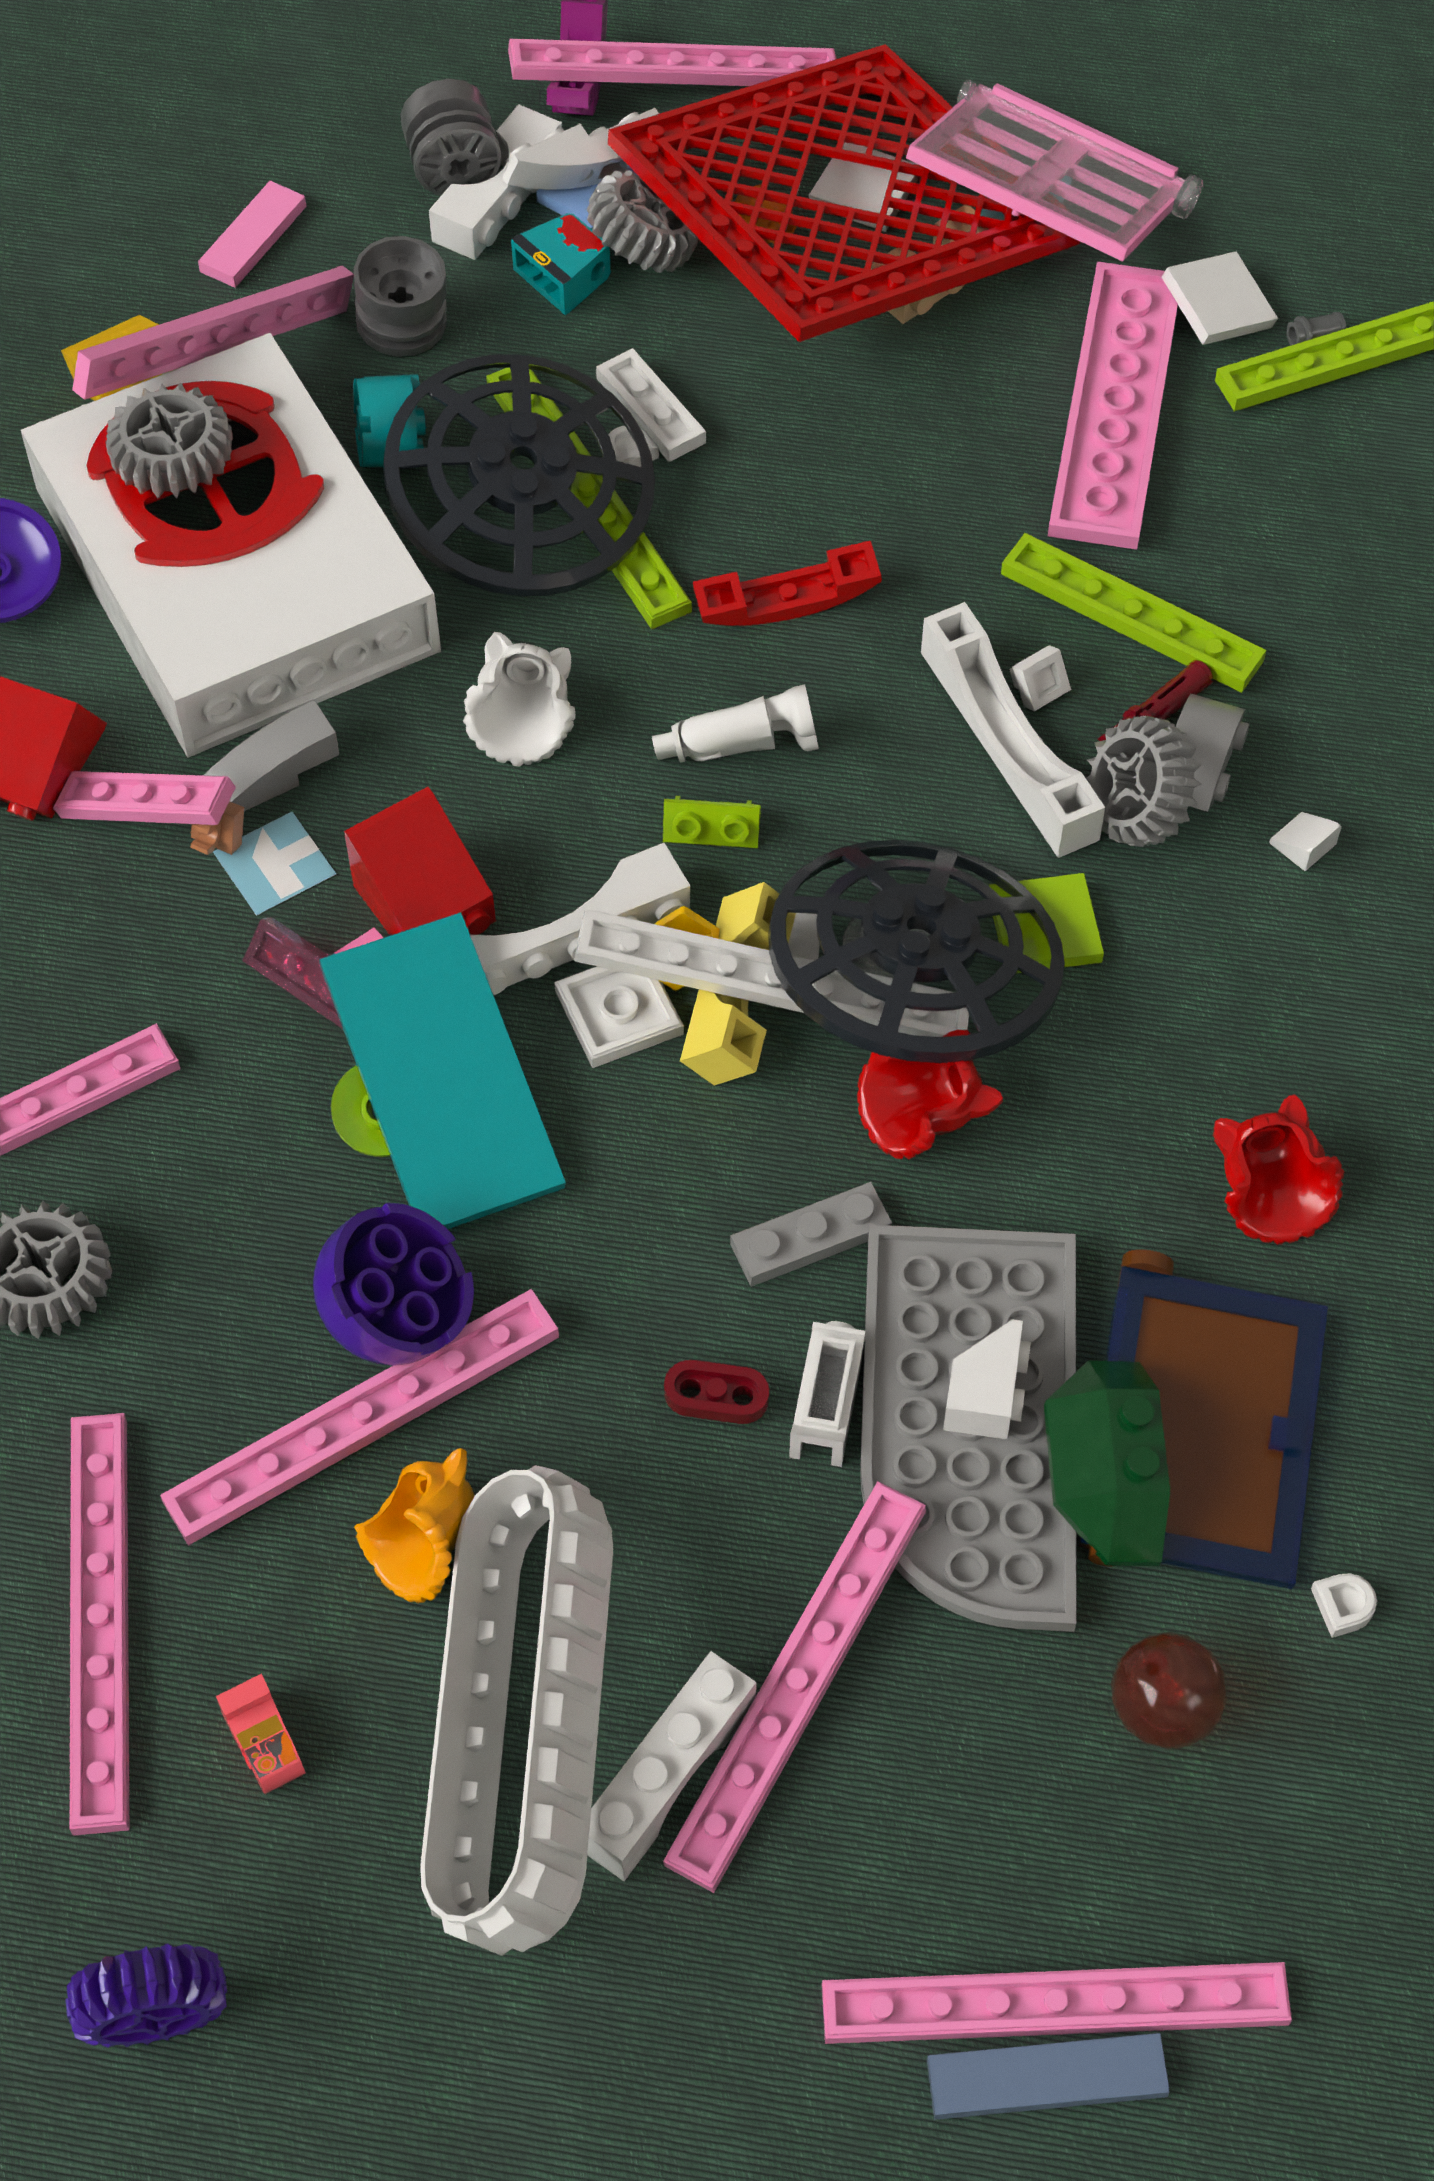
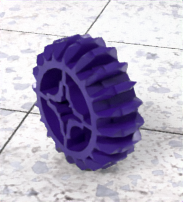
M169 1944L155 1948L145 1946L141 1950H125L123 1954L114 1957L105 1956L101 1962L89 1963L82 1971H78L71 1977V1982L66 1985L68 1996L65 1999L67 2018L70 2021L75 2038L93 2046L102 2044L107 2048L115 2045L128 2047L139 2043L148 2045L152 2041L169 2040L170 2037L176 2035H187L190 2030L203 2028L209 2021H214L221 2015V2011L227 2007L225 1993H227L226 1978L223 1967L220 1965L218 1954L209 1951L207 1948L201 1946L193 1948V1946L188 1944L172 1947Z

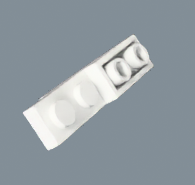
M656 108L640 115L638 112H633L623 118L618 125L609 129L659 113ZM578 124L565 131L563 128H558L548 134L543 141L532 146L530 143H525L516 148L509 157L510 162L502 179L507 185L529 189H573L596 185L602 182L605 175H612L614 171L624 174L627 170L630 171L631 168L607 144L609 129L600 127L588 135L582 125Z

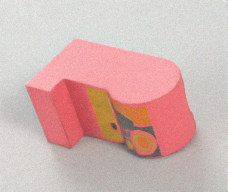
M262 1673L216 1696L222 1715L249 1769H252L264 1794L306 1774Z

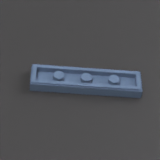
M1160 2033L928 2055L927 2057L934 2120L1165 2098L1170 2093Z

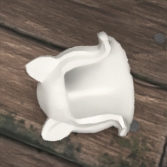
M494 632L487 640L484 648L485 665L479 673L478 686L472 685L466 691L467 698L464 700L467 714L463 719L466 725V732L469 738L475 741L476 747L479 750L486 751V756L495 758L500 763L510 761L513 766L517 767L524 763L526 765H531L533 762L539 763L542 759L550 758L554 754V750L560 749L563 744L562 740L567 737V733L574 726L575 707L570 706L568 702L566 683L571 670L570 651L562 647L549 653L547 650L531 644H512L505 635L500 632Z

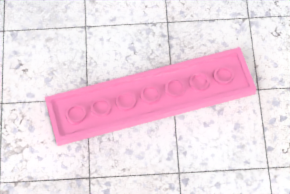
M1097 262L1050 516L1048 537L1136 550L1138 548L1178 306L1162 279L1165 271Z

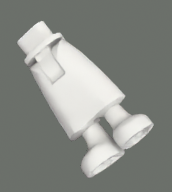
M805 684L792 687L784 693L767 699L762 696L741 705L681 720L671 726L672 732L652 736L658 760L678 756L680 763L686 762V756H690L695 761H707L743 752L775 749L773 731L787 730L791 732L804 751L819 749Z

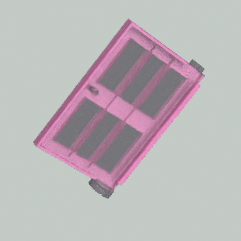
M966 80L961 87L957 104L910 144L906 159L1013 209L1012 215L1014 216L1024 214L1122 262L1171 211L1173 215L1185 220L1192 212L1204 182L1203 179L1192 174L1184 180L1176 176L1179 168L998 83L994 85L992 90L982 84L977 86L971 80Z

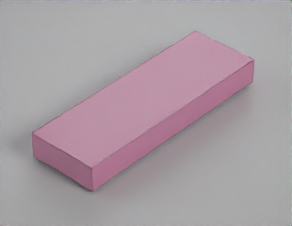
M269 181L198 261L200 272L236 288L307 207L305 196Z

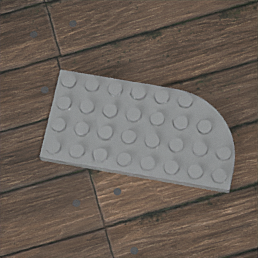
M869 1225L860 1463L863 1503H866L878 1481L925 1504L926 1513L895 1568L912 1586L936 1604L960 1616L997 1627L1074 1632L1076 1627V1531L1053 1506L1044 1414L1045 1401L1076 1372V1234ZM1012 1319L1023 1321L1021 1341L1031 1342L1027 1374L1016 1373L1015 1388L1025 1390L1021 1422L1010 1420L1007 1439L943 1430L953 1359Z

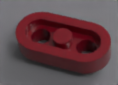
M684 1360L676 1363L668 1370L664 1379V1396L668 1406L679 1415L748 1424L760 1419L766 1412L769 1405V1385L765 1377L752 1368L698 1360ZM686 1388H695L700 1393L696 1397L688 1398L682 1394V1391ZM739 1395H747L752 1401L746 1405H739L734 1401V1398Z

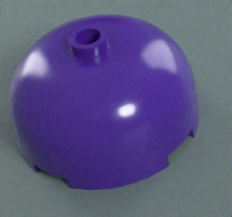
M386 1203L382 1207L364 1210L342 1224L331 1234L322 1247L316 1261L313 1276V1293L316 1307L329 1333L350 1353L366 1361L381 1365H405L417 1362L432 1355L454 1340L463 1330L469 1319L474 1298L472 1273L465 1274L462 1262L451 1244L456 1240L455 1237L431 1215L418 1208L399 1203Z

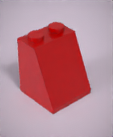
M0 676V801L8 803L6 811L18 817L34 821L36 814H40L52 819L56 812L53 807L71 772L82 769L104 732L107 723L77 702Z
M429 787L414 793L344 831L353 886L390 936L460 912L470 935H479L490 924L496 922L493 894Z

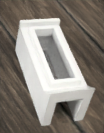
M831 1321L826 1324L813 1322L798 1403L790 1432L789 1458L800 1459L803 1443L831 1447V1465L842 1467L863 1359L865 1331L857 1330L850 1324L839 1321Z

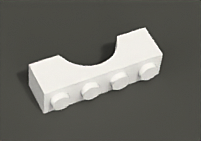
M518 105L497 129V140L501 149L503 170L493 178L481 183L467 185L451 184L429 210L432 242L476 260L486 247H490L495 242L498 232L506 222L516 217L521 204L530 193H535L538 190L507 185L502 179L510 162L509 157L511 153L525 143H530L532 146L543 141L552 131L562 128V122Z
M710 1651L591 1808L587 1854L590 1858L621 1880L625 1881L658 1837L670 1808L688 1780L714 1751L726 1746L739 1728L756 1697V1681Z

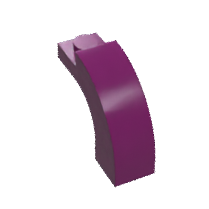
M562 0L560 40L606 42L608 0ZM551 81L547 87V105H551L552 112L593 116L598 103L601 82Z

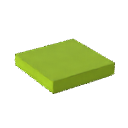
M1084 873L1018 881L1042 904L1053 920L1063 946L1064 967L1102 963L1104 952ZM996 884L989 885L1000 897H1012ZM1030 913L1015 914L1022 930L1023 954L1050 969L1051 951L1045 934ZM999 915L993 916L999 943L1009 946L1008 934L1003 920Z

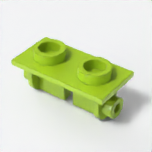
M675 796V799H664L663 842L758 848L761 806L752 804V800H747V803L685 800L681 799V796Z

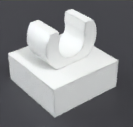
M1048 645L1009 669L1014 687L1019 689L1024 707L1036 711L1071 690L1060 649Z

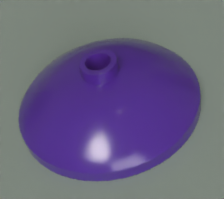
M0 498V623H5L30 614L49 598L59 580L61 552L53 529L40 514L22 503Z

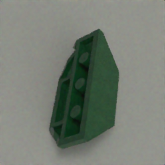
M1087 1361L1044 1403L1053 1506L1072 1528L1097 1551L1095 1554L1106 1566H1159L1162 1563L1170 1499V1483L1159 1389L1140 1362Z

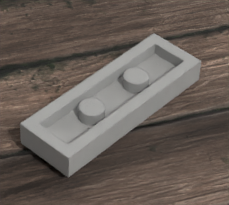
M869 1182L730 1235V1245L752 1287L868 1242L869 1225L892 1226V1222L872 1183Z

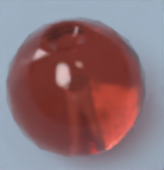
M1173 1632L1148 1635L1131 1645L1117 1662L1111 1680L1114 1708L1124 1728L1150 1746L1168 1750L1189 1747L1207 1737L1222 1719L1227 1702L1224 1672L1213 1652L1188 1635Z

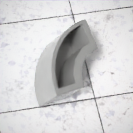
M1192 693L1182 709L1175 728H1179L1187 733L1186 742L1196 746L1191 759H1195V761L1202 764L1194 772V778L1202 783V785L1194 788L1192 795L1198 804L1190 807L1208 812L1215 800L1219 802L1224 800L1231 775L1224 773L1233 749L1242 750L1250 724L1242 722L1246 709Z

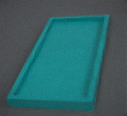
M461 912L319 959L322 974L409 1206L426 1212L447 1229L565 1188L564 1176Z

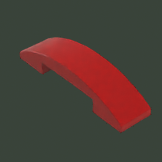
M871 540L827 550L826 563L740 582L737 571L693 581V588L702 622L727 626L767 624L811 615L855 598L882 582L881 572Z

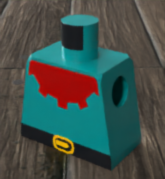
M566 213L511 238L513 270L564 315L571 312L607 280L611 273L610 248L602 245L603 238L596 236L592 232L593 227L589 228L577 216Z

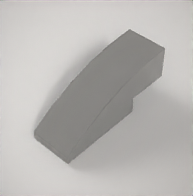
M312 700L286 713L254 733L225 755L203 776H228L236 787L230 802L244 807V811L298 787L299 780L297 774L340 755L336 732L315 700Z

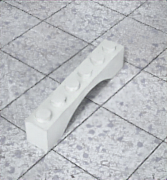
M963 602L924 618L921 654L1056 856L1060 858L1099 841L1105 812L1104 804L1082 772L1068 766L1059 759L1032 728L1018 706L1003 676L987 633L967 604Z
M662 843L621 859L610 879L594 897L574 912L548 925L524 932L504 935H470L493 996L502 992L507 986L527 978L541 977L552 968L574 960L585 909L654 924L682 906L690 909V884L666 844Z

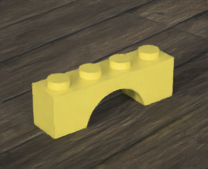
M765 882L723 897L716 922V927L720 929L719 939L769 950L768 930L774 903L779 893ZM787 912L786 936L788 943L796 913ZM698 990L680 1062L714 1086L757 1071L767 1030L748 1016L749 1000Z

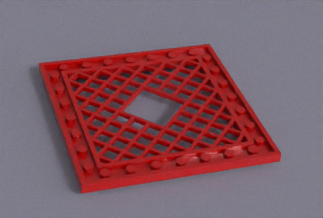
M886 44L609 129L607 144L798 342L1080 244V241L1024 214L1020 216L1012 215L1013 209L980 193L979 196L955 192L957 185L961 184L920 165L901 162L903 155H907L910 146L906 144L908 137L917 139L953 107ZM865 93L875 94L881 98V102L858 97ZM830 104L847 106L848 110L847 113H842L824 108ZM857 108L876 112L877 116L876 119L853 115L854 110ZM799 114L814 117L812 124L790 120V118ZM884 114L902 118L905 121V126L882 121ZM821 119L842 123L843 126L841 130L822 127L819 124ZM765 125L779 128L778 135L755 131V129ZM850 125L871 129L872 133L871 136L848 132ZM786 130L808 134L807 142L784 137ZM879 131L901 136L900 143L877 138ZM966 133L958 137L1010 162L996 147ZM730 136L744 139L742 146L723 143L720 140ZM815 137L837 140L838 143L836 148L814 143ZM751 142L773 145L772 153L750 148ZM844 143L867 147L866 153L844 150ZM695 147L709 150L706 158L687 154L685 150ZM782 147L801 151L803 155L799 159L780 155L779 152ZM948 148L939 154V156L1009 189H1012L1018 183ZM879 149L897 153L896 158L892 160L873 156V150ZM716 152L737 156V163L715 160ZM810 153L891 170L880 213L797 196ZM746 159L768 163L766 170L744 166ZM775 165L798 169L796 177L773 172ZM692 166L703 168L701 175ZM710 170L733 174L730 182L710 178L708 175ZM898 172L920 176V184L898 180ZM740 176L761 180L762 184L760 188L739 184L738 181ZM929 178L948 182L951 185L949 190L927 186L926 183ZM770 182L792 187L790 194L767 189ZM715 190L727 192L725 199H723ZM893 190L917 194L915 202L892 197ZM734 194L756 198L755 206L733 202ZM926 196L945 200V208L921 203L922 198ZM1048 196L1040 203L1068 216ZM764 200L787 205L785 212L762 208ZM952 203L976 207L975 213L970 214L951 210ZM793 207L817 211L815 219L792 214ZM888 207L912 212L910 220L887 215ZM982 208L1001 212L1005 216L1004 221L981 216ZM823 213L846 217L845 225L822 221ZM739 214L750 216L749 224ZM918 214L941 218L940 226L916 221ZM758 218L781 223L779 231L756 226ZM853 219L877 224L875 232L851 227ZM950 220L971 225L970 232L946 228L947 222ZM788 225L811 229L809 237L787 233ZM883 225L907 230L905 238L881 233ZM978 227L988 228V230L976 233ZM821 231L840 235L841 239L839 243L816 239L817 233ZM913 232L936 236V242L931 244L912 240ZM848 237L872 242L870 250L846 245ZM943 238L954 240L953 242L942 245ZM763 239L775 241L773 249ZM782 243L805 247L804 255L780 251ZM878 244L901 248L900 256L877 252ZM812 250L836 254L834 262L812 258ZM908 250L920 252L918 254L907 257ZM847 256L866 260L865 267L859 268L841 264L842 257ZM873 262L884 264L883 266L871 269ZM788 264L800 266L798 274ZM810 268L829 272V280L805 276L806 270ZM837 274L848 276V278L836 281Z

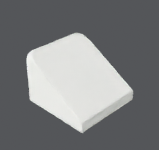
M1301 812L1276 833L1269 843L1301 869L1307 871L1337 844L1341 825L1329 819Z

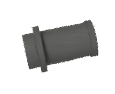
M1333 312L1332 314L1309 319L1305 316H1297L1294 322H1290L1287 326V339L1290 346L1346 329V322L1340 312Z

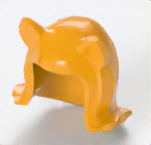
M462 1448L453 1451L443 1463L417 1461L403 1468L399 1475L397 1487L382 1504L379 1512L369 1520L356 1524L354 1527L357 1531L356 1539L363 1550L364 1556L375 1567L374 1571L377 1577L381 1579V1583L390 1591H393L395 1595L409 1602L424 1603L426 1600L431 1601L435 1599L445 1584V1578L450 1574L451 1569L448 1565L452 1560L451 1551L456 1547L462 1517L475 1497L471 1485L465 1479L467 1451Z

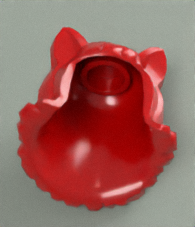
M957 1029L948 1032L943 1037L969 1035L970 1033L968 1030ZM871 1052L869 1063L864 1064L862 1072L859 1074L857 1086L859 1089L857 1093L858 1112L864 1129L869 1131V1139L872 1143L877 1144L879 1149L883 1150L885 1154H890L896 1159L916 1157V1154H921L932 1147L935 1136L958 1130L970 1121L971 1118L988 1115L1003 1102L1002 1094L997 1089L982 1084L981 1076L972 1060L948 1063L915 1062Z
M1295 1094L1284 1099L1278 1112L1263 1113L1242 1123L1228 1118H1220L1214 1124V1140L1224 1155L1225 1175L1233 1191L1227 1192L1224 1200L1227 1204V1211L1236 1219V1227L1241 1229L1244 1235L1251 1239H1259L1263 1243L1274 1241L1275 1244L1279 1245L1285 1242L1290 1244L1297 1242L1301 1236L1305 1238L1314 1236L1315 1231L1322 1229L1324 1224L1330 1222L1331 1217L1337 1213L1339 1208L1338 1202L1343 1195L1341 1190L1343 1183L1341 1180L1344 1178V1170L1342 1169L1341 1161L1336 1156L1331 1158L1325 1156L1322 1144L1312 1130L1309 1129L1308 1112L1303 1102Z

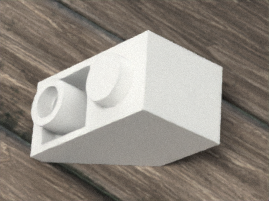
M1012 1319L953 1359L943 1430L1007 1439L1010 1420L1021 1422L1025 1390L1015 1388L1016 1373L1027 1374L1031 1342L1021 1341L1023 1321Z

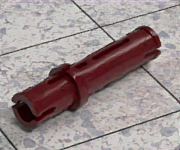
M1193 660L1140 705H1133L1126 710L1122 720L1134 719V717L1140 716L1167 720L1185 705L1191 693L1197 695L1212 684L1213 681L1211 679L1213 675L1210 669L1203 662ZM1106 733L1101 735L1098 741L1106 740Z

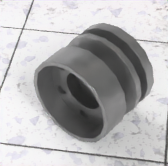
M456 79L432 81L418 88L405 101L400 114L402 130L407 147L410 150L416 178L424 189L436 195H442L451 184H477L496 176L502 162L501 149L496 139L495 129L491 123L486 100L477 87L466 81Z
M406 236L386 237L369 244L358 255L354 266L358 333L370 347L380 353L396 357L414 356L431 349L442 338L447 325L445 300L446 270L444 260L435 248L422 240Z

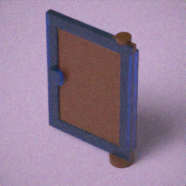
M1146 1249L1128 1251L1122 1257L1105 1361L1140 1362L1159 1389L1170 1483V1499L1162 1563L1293 1589L1297 1576L1328 1306L1173 1276L1174 1262L1167 1255ZM1080 1536L1078 1547L1089 1549L1088 1559L1097 1565L1106 1566L1095 1554L1097 1551Z

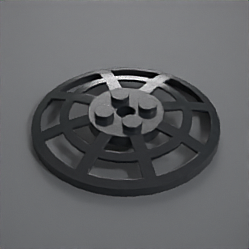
M493 354L467 359L442 369L423 381L406 398L393 419L386 439L383 462L385 492L392 513L406 537L423 556L444 572L469 585L494 593L520 597L549 596L573 591L597 581L616 568L634 549L645 530L654 501L655 474L652 455L645 436L632 414L614 394L593 378L570 366L546 358L521 354ZM489 368H510L511 381L484 384L468 390L462 395L443 384L447 380L468 372ZM529 369L564 378L589 391L594 396L580 403L575 398L558 389L530 382ZM512 393L513 411L490 417L473 403L491 395ZM426 394L446 406L433 425L427 448L399 451L400 439L407 419L418 402ZM531 394L553 400L570 411L555 422L543 415L533 413ZM609 408L623 422L635 441L642 467L616 461L610 437L595 416ZM457 415L477 429L471 439L470 446L442 447L446 430ZM585 423L597 440L602 458L577 454L569 434ZM516 456H524L533 462L534 467L531 469H518L510 460ZM442 465H467L468 476L474 488L462 499L459 500L448 485ZM427 466L433 490L443 507L448 511L430 530L422 524L409 504L400 479L399 469ZM577 472L603 476L599 493L588 509L571 492ZM616 479L642 485L641 497L635 516L624 534L614 542L597 520L603 515L611 501L616 486ZM488 502L502 511L514 514V530L493 525L479 518L474 513ZM558 505L573 520L555 529L533 532V515L544 513ZM463 525L469 531L487 540L506 546H513V573L497 571L476 564L453 552L443 543ZM584 532L600 552V555L593 560L569 570L549 574H532L533 548L561 544L576 538Z
M906 840L867 841L844 846L817 857L800 868L784 885L774 903L768 930L769 955L775 974L787 995L808 1017L826 1031L852 1045L879 1055L907 1061L929 1063L969 1061L994 1055L1012 1047L1036 1031L1051 1013L1062 985L1065 965L1063 946L1056 926L1042 904L1021 883L990 863L950 847L926 842ZM898 855L922 857L935 861L891 859L875 862L869 857ZM843 862H847L855 868L837 879L823 897L793 896L804 882L823 870ZM957 866L993 882L1012 897H1000L993 889L979 879L953 867ZM916 870L930 872L926 884H899L887 871ZM864 878H867L880 891L868 903L839 899L849 887ZM949 878L972 888L986 900L965 903L956 895L945 890ZM787 912L817 913V937L825 955L799 969L792 957L787 941ZM1030 913L1045 934L1051 951L1050 969L1023 954L1022 930L1015 914ZM832 915L861 919L860 938L840 947L833 931ZM999 915L1007 930L1009 946L982 936L978 919ZM912 929H921V930H924V931L928 932L930 935H929V936H926L925 934H923V933H921V932L910 931V930H912ZM977 953L1003 963L993 976L979 985L974 983L967 972V969L974 962ZM868 956L877 966L894 975L891 986L869 976L853 962ZM1017 970L1044 985L1041 993L1027 1009L1012 1020L999 1026L997 1025L985 1001L1002 991L1015 977ZM837 971L857 989L885 1002L878 1026L862 1021L838 1008L821 995L812 984ZM949 980L957 991L954 993L927 994L911 992L913 982L932 983ZM905 1008L925 1011H947L966 1008L978 1032L961 1036L931 1037L898 1032Z

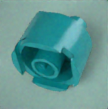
M418 374L354 378L353 411L356 414L357 428H355V439L360 466L370 468L383 467L386 439L393 419L406 398L420 385ZM416 405L408 417L400 439L399 451L423 449L422 438H417V435H425L426 432L423 407L417 408Z

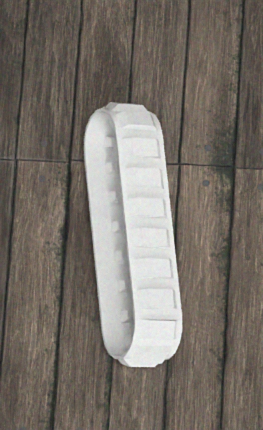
M537 1465L528 1470H510L493 1478L475 1495L462 1517L455 1548L420 1864L422 1891L431 1909L432 1916L442 1920L444 1932L501 1956L512 1948L524 1952L533 1946L548 1941L568 1922L580 1900L587 1865L613 1560L612 1528L607 1521L602 1502L590 1495L589 1488L565 1474ZM550 1519L519 1844L512 1873L501 1892L489 1903L488 1890L520 1571L525 1551L536 1531Z

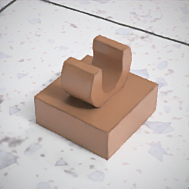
M229 801L218 825L191 824V838L195 839L191 843V848L206 855L211 854L215 848L232 855L242 844L244 807Z

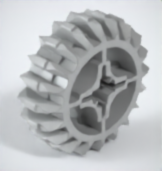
M627 170L624 174L614 171L612 175H605L589 199V205L586 210L589 213L587 221L593 226L592 232L596 236L603 238L602 245L611 247L615 251V256L621 255L628 260L629 264L632 262L637 263L643 270L651 267L658 273H661L664 269L674 272L677 267H682L685 261L690 259L698 244V237L632 171Z
M163 383L159 391L150 392L143 388L142 397L127 396L126 407H115L114 419L108 421L106 448L112 468L115 469L116 474H120L126 486L135 485L140 494L152 489V492L159 498L165 491H171L177 498L180 490L187 488L196 493L198 483L211 485L213 474H223L225 462L231 460V440L233 436L231 426L228 424L227 414L224 412L223 407L218 406L217 402H215L213 395L203 396L198 387L189 392H186L181 383L174 390H167Z
M1150 716L1120 720L1118 727L1106 729V740L1095 742L1098 754L1094 758L1087 759L1092 766L1091 775L1085 778L1105 806L1101 831L1109 834V839L1137 847L1149 846L1150 844L1156 845L1164 843L1166 837L1178 835V823L1190 821L1187 808L1188 806L1198 804L1192 797L1195 787L1202 785V783L1194 778V772L1202 764L1195 761V759H1191L1196 746L1186 742L1187 733L1179 728H1175V724L1170 723L1168 720Z
M42 1201L38 1211L30 1213L29 1208L21 1204L20 1216L12 1219L9 1215L2 1212L0 1219L3 1225L0 1227V1328L8 1324L11 1332L19 1336L29 1326L31 1334L39 1339L44 1327L51 1326L52 1331L60 1336L62 1330L61 1323L69 1320L72 1324L79 1327L81 1322L79 1312L84 1310L95 1313L97 1304L94 1297L106 1296L108 1288L105 1280L111 1278L112 1268L108 1261L111 1254L107 1243L103 1241L100 1229L95 1224L90 1225L87 1216L82 1211L72 1215L70 1208L62 1203L52 1213L49 1204ZM18 1254L16 1261L6 1268L12 1258ZM31 1261H34L39 1269L42 1268L46 1273H49L50 1278H47L42 1270H38L37 1267L33 1266ZM79 1263L78 1268L73 1277L64 1286H62L65 1278L70 1273L75 1271L73 1266Z

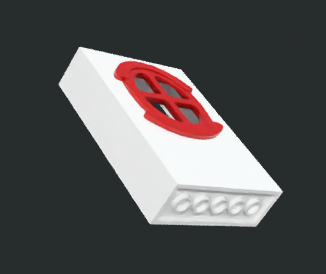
M271 333L248 340L222 352L207 356L186 366L166 372L145 382L21 429L34 482L41 499L187 758L270 724L286 713L312 700L320 703L441 652L433 590ZM162 383L167 390H174L181 383L186 392L198 387L203 396L213 395L215 402H217L218 406L223 407L224 412L227 414L228 422L234 420L258 436L256 441L232 450L230 454L231 460L225 462L223 474L265 457L271 458L275 466V476L267 499L254 513L241 516L235 511L216 479L223 474H213L211 485L201 482L197 485L202 488L222 521L219 527L207 531L188 530L170 525L158 519L145 506L173 495V493L165 491L157 498L152 489L140 494L134 485L126 486L120 474H116L115 469L112 468L106 448V435L108 434V421L114 419L115 407H126L127 396L142 397L143 388L150 392L159 391Z

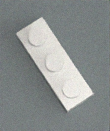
M633 348L596 366L597 380L628 409L638 426L650 436L668 462L706 443V431Z

